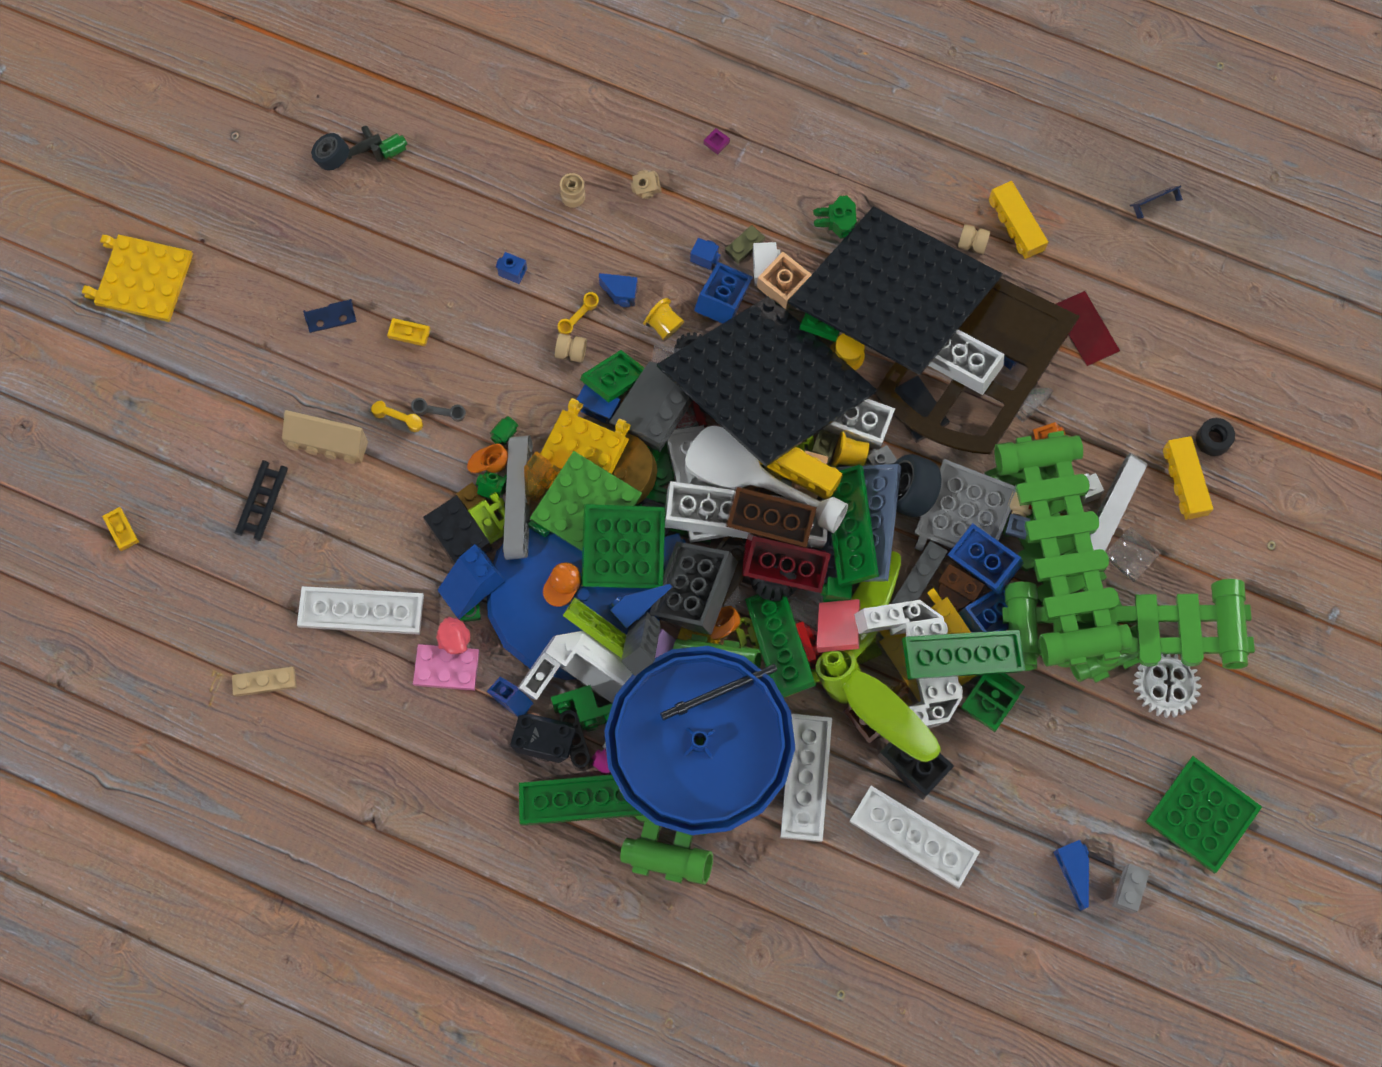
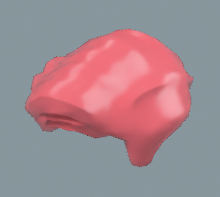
M450 616L445 618L440 623L437 631L438 648L444 649L450 654L459 655L466 652L467 645L470 642V631L466 628L464 622Z

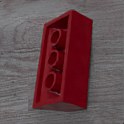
M748 534L743 554V576L821 593L831 554L818 549ZM776 554H781V555L777 558V560H776L775 555H776ZM769 555L770 562L767 564L763 561V558H767ZM784 559H788L791 563L790 567L786 570L781 566ZM796 567V579L789 580L785 576H781L780 571L789 573Z

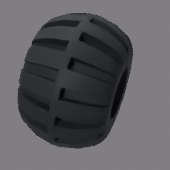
M776 554V555H775L776 560H777V558H778L781 554ZM768 555L767 558L764 557L763 561L768 564L770 562V556ZM784 559L781 564L784 570L788 569L791 565L788 559ZM796 567L789 573L780 571L781 576L783 575L789 580L796 579L797 577L795 575L797 573ZM750 577L754 591L760 597L769 601L783 600L782 595L789 598L797 590L796 587Z

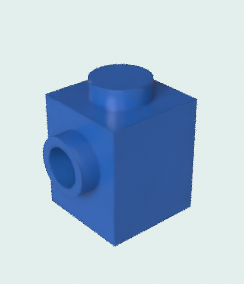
M698 238L690 253V262L711 270L713 265H717L721 256L719 254V246L713 241Z
M505 252L503 257L498 259L496 268L500 277L520 284L527 270L526 260Z

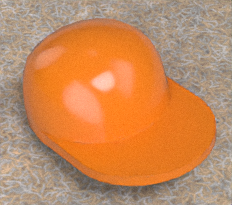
M492 444L475 452L469 459L467 468L471 473H479L485 470L491 473H498L507 466L508 452L501 444Z
M564 562L552 569L543 588V596L550 605L561 607L567 605L572 600L581 583V574L574 564Z
M725 606L721 608L713 632L709 635L711 639H722L738 628L741 619L734 607Z

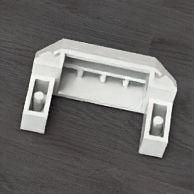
M921 600L864 608L854 614L859 634L888 629L891 635L906 633V637L948 633V627L944 622L943 616ZM958 677L916 679L921 702L909 708L928 728L949 722L962 699V686L958 681Z
M578 631L552 637L518 686V689L532 699L537 700L558 668L561 667L586 686L591 685L592 690L613 704L615 695L632 676V673L621 662L622 658L586 632Z

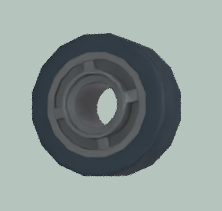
M328 133L321 136L313 145L311 151L312 158L322 169L327 171L339 168L348 158L349 146L338 134Z

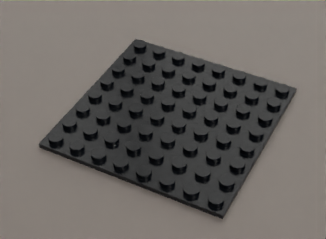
M873 206L788 300V303L916 374L921 375L1000 280L1003 273Z
M768 296L657 363V367L765 467L878 391L814 334L801 330V323Z

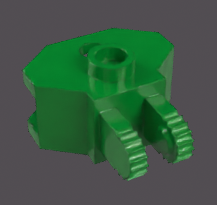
M847 195L839 196L833 204H829L828 208H816L813 210V214L816 217H828L814 220V226L828 227V230H832L840 239L845 238L851 232L857 221L856 204Z

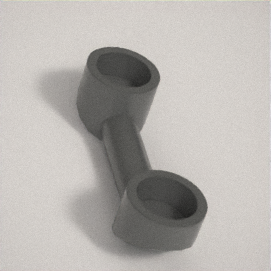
M416 398L411 403V408L417 415H425L427 413L451 417L456 422L462 421L466 416L464 407L458 404L452 406L451 409L430 406L422 398Z

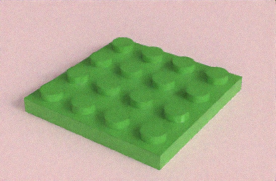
M573 451L531 515L530 520L582 551L584 504L635 506L642 496V492Z

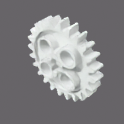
M1161 654L1160 663L1156 666L1147 667L1140 664L1137 668L1141 672L1134 674L1139 679L1133 682V684L1139 686L1134 692L1141 694L1137 700L1144 699L1145 702L1142 704V707L1149 705V712L1155 709L1156 716H1159L1162 712H1164L1165 718L1170 713L1173 718L1178 715V712L1183 715L1186 713L1185 709L1189 711L1192 709L1191 704L1195 705L1197 703L1194 697L1200 696V693L1196 690L1200 689L1202 685L1196 684V682L1201 678L1198 676L1194 677L1198 670H1191V666L1184 665L1178 659V654H1175L1173 657H1171V654H1165V656ZM1153 670H1158L1161 673V678L1156 677L1153 674ZM1175 671L1180 673V680L1175 678L1173 674ZM1153 690H1158L1161 693V698L1154 696ZM1174 691H1177V692L1180 693V695H1181V699H1180V700H1179V699H1176V698L1174 697V694H1173Z

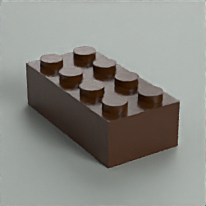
M735 487L725 527L807 547L817 507Z

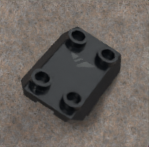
M533 714L519 715L510 746L518 754L535 757L546 762L561 763L569 758L576 730L568 722Z

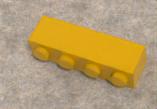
M1013 181L993 188L989 197L990 205L998 212V218L1001 223L1005 224L1009 237L1015 241L1017 251L1025 259L1045 251L1048 240Z
M1192 436L1169 440L1163 448V455L1169 463L1168 471L1175 483L1174 492L1180 500L1179 509L1181 514H1184L1185 520L1208 516L1213 511V506Z
M798 447L793 448L767 466V468L823 499H828L832 496L840 484L843 474L835 467L826 465L817 457L806 454Z

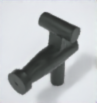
M363 126L361 130L366 139L349 149L348 159H352V156L372 149L378 162L383 161L384 158L378 146L382 141L379 134L373 136L369 127Z

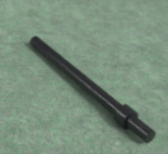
M772 664L752 674L761 679L763 674L770 675L778 670L776 665ZM746 675L686 702H678L674 704V707L661 712L660 716L663 721L675 715L681 716L691 708L754 681Z

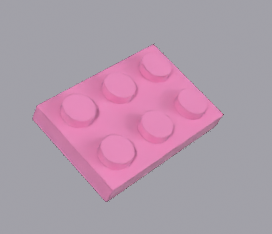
M418 644L413 685L475 691L479 649L467 648L466 652L458 655L447 653L444 649H439L438 646Z

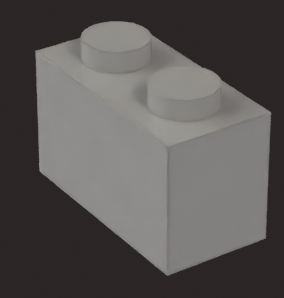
M1132 864L1126 865L1123 868L1112 907L1130 914L1138 912L1150 871Z

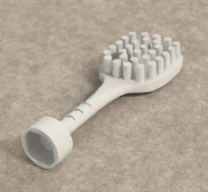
M709 426L705 428L694 439L686 454L685 463L690 474L706 482L708 485L729 490H735V487L743 488L748 485L758 486L771 490L794 502L817 507L815 516L818 526L832 533L838 529L847 512L848 504L835 497L820 502L772 476L760 465L759 460L723 427Z

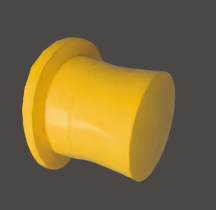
M669 298L660 300L643 322L644 326L649 324L653 327L663 341L676 333L684 323V320L669 306L671 303Z
M843 333L830 347L839 358L844 360L855 371L862 366L865 359L864 344Z
M841 431L831 467H836L838 464L846 466L860 464L864 466L868 456L869 442L847 438L845 432Z

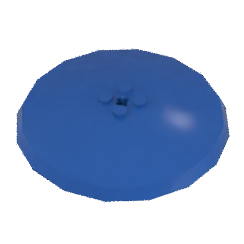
M529 528L527 558L506 560L503 545L496 552L493 564L505 581L487 595L488 618L503 647L531 669L552 637L583 631L563 616L574 598H577L627 635L628 628L625 629L609 611L612 608L610 604L618 596L622 599L624 596L653 588L583 587L580 583L577 592L567 605L561 607L552 606L543 596V588L552 569L560 563L568 562L578 568L582 578V551L553 533L543 537ZM651 607L647 609L641 616H643L647 612L649 613ZM561 667L553 675V677L563 680L576 679Z
M711 646L671 649L656 657L651 665L636 676L632 674L615 695L604 730L608 768L625 800L655 825L689 835L731 831L763 813L786 784L795 751L791 710L774 680L766 673L762 675L761 679L754 676L752 673L761 671V669L746 657ZM746 675L754 681L691 708L681 716L675 715L664 721L660 716L661 712L674 707V704L678 702H686ZM698 738L699 740H701L703 738V745L695 744V739Z

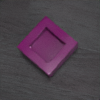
M717 128L704 139V145L717 155L730 143V138Z

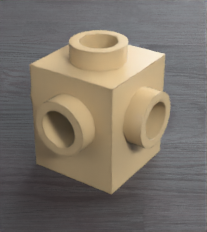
M648 170L637 172V175L632 176V191L640 198L649 199L653 197V194L662 192L659 176L655 171L648 172Z

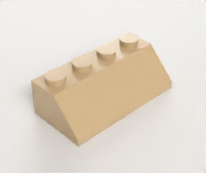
M285 410L282 440L287 448L291 450L302 449L312 455H317V453L323 454L329 459L340 458L350 464H355V462L362 463L368 444L362 428Z

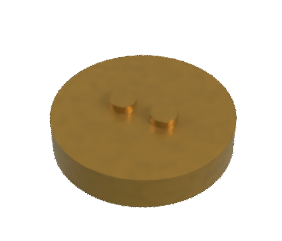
M626 433L625 437L629 441L612 475L642 492V496L636 503L638 505L648 496L655 484L657 465L652 452L646 444L638 437Z

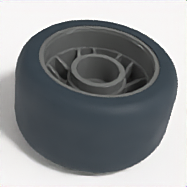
M914 454L904 455L894 463L901 466L896 512L909 517H920L933 507L939 496L942 483L941 472L934 462Z

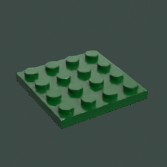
M584 504L581 586L656 588L663 586L665 507Z
M1192 756L1145 822L1215 874L1259 813L1262 806Z

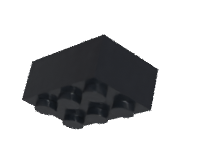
M457 495L423 516L427 527L453 564L474 544L485 553L492 550L489 540Z
M891 742L877 756L922 800L927 797L954 767L941 753L931 761L922 762L908 755Z

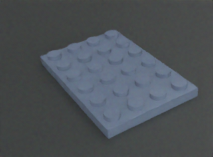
M899 464L862 466L879 577L862 582L888 581L901 466ZM849 466V467H835V468L838 469L839 471H841V470H844V469H847V468H850V467H853V466ZM827 530V542L822 549H818L831 554L824 583L828 577L838 578L832 534Z

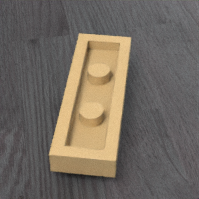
M286 667L232 675L233 695L237 697L296 688L295 668Z

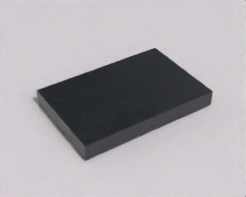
M918 375L899 385L894 390L905 403L923 417L929 416L937 403ZM946 416L940 424L942 427L950 423ZM904 424L916 443L925 438Z

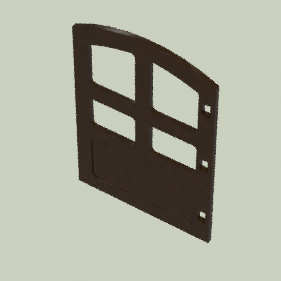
M1000 278L958 330L998 350L1005 357L1028 369L1014 390H1010L992 381L984 394L1004 404L984 436L965 434L940 425L966 387L952 379L927 417H923L913 410L894 391L909 370L896 362L877 388L878 391L875 395L882 404L895 408L893 415L899 421L923 437L953 449L991 455L995 445L999 443L1077 323L1079 315ZM895 371L900 374L896 382L890 380Z

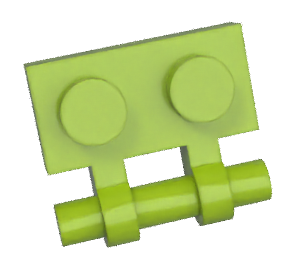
M496 492L489 496L493 501L491 505L486 500H482L468 510L490 544L504 536L505 502L502 498H499ZM498 509L502 516L500 520L497 519L493 512Z

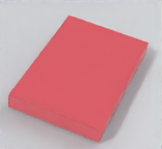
M859 599L819 603L818 653L859 649L860 634L858 633L854 616L855 613L860 611Z

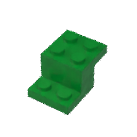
M1006 673L983 675L960 709L993 732H996L1018 700L1025 686Z
M591 685L551 697L555 714L560 713L561 715L564 711L575 708L582 731H594L598 729L599 725L607 724L612 704L598 708Z

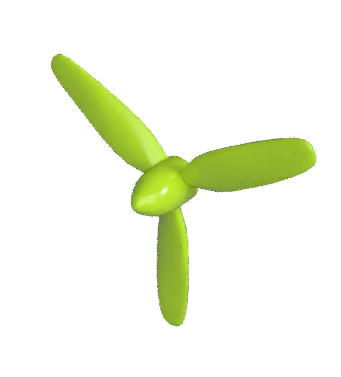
M895 551L891 552L888 581L861 582L851 600H860V610L889 605L901 566L900 554ZM878 631L860 634L859 649L824 652L819 657L816 669H811L815 683L821 681L825 691L832 699L843 704H849L857 716L868 726L913 758L922 762H928L939 755L941 747L936 737L923 721L889 687L875 677L860 670L856 658L872 643Z

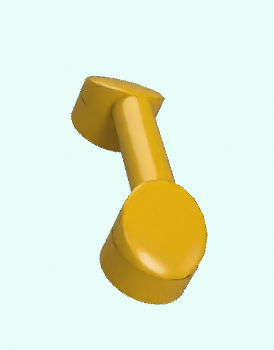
M594 292L586 293L583 298V305L570 319L559 321L557 326L558 332L570 335L573 326L587 311L594 310L599 302L597 294Z
M376 401L371 407L374 417L383 418L388 415L406 422L411 432H418L423 427L422 419L417 414H404L387 407L383 401Z

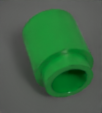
M396 133L381 141V144L378 146L383 157L387 159L405 151V146L408 144L403 135L399 136Z
M509 416L502 418L491 430L490 434L492 437L490 439L495 444L506 445L509 438L517 432L518 424Z

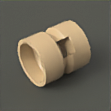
M575 173L566 174L560 180L561 199L566 206L575 208L583 204L585 200L583 178Z
M964 224L958 248L967 251L971 248L974 253L984 255L990 231L981 228L977 231L974 226Z
M559 333L555 348V358L567 360L570 357L571 361L583 363L587 338L576 336L574 339H571L570 335Z

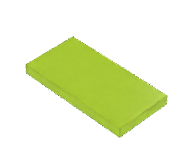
M574 598L563 616L622 658L627 635L577 598Z

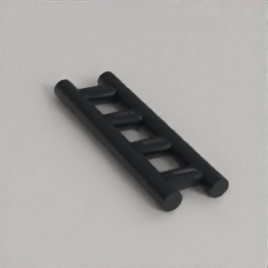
M265 460L261 462L234 532L242 536L244 530L254 532L253 539L261 541L288 471V468L285 466H280L279 471L268 469L270 463ZM265 476L276 479L272 489L261 486ZM258 494L269 497L265 507L254 504ZM251 512L262 515L258 525L247 523Z

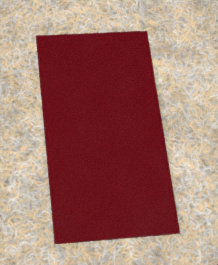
M1085 291L1056 303V305L1079 315V319L1069 333V336L1087 366L1120 352L1119 347Z

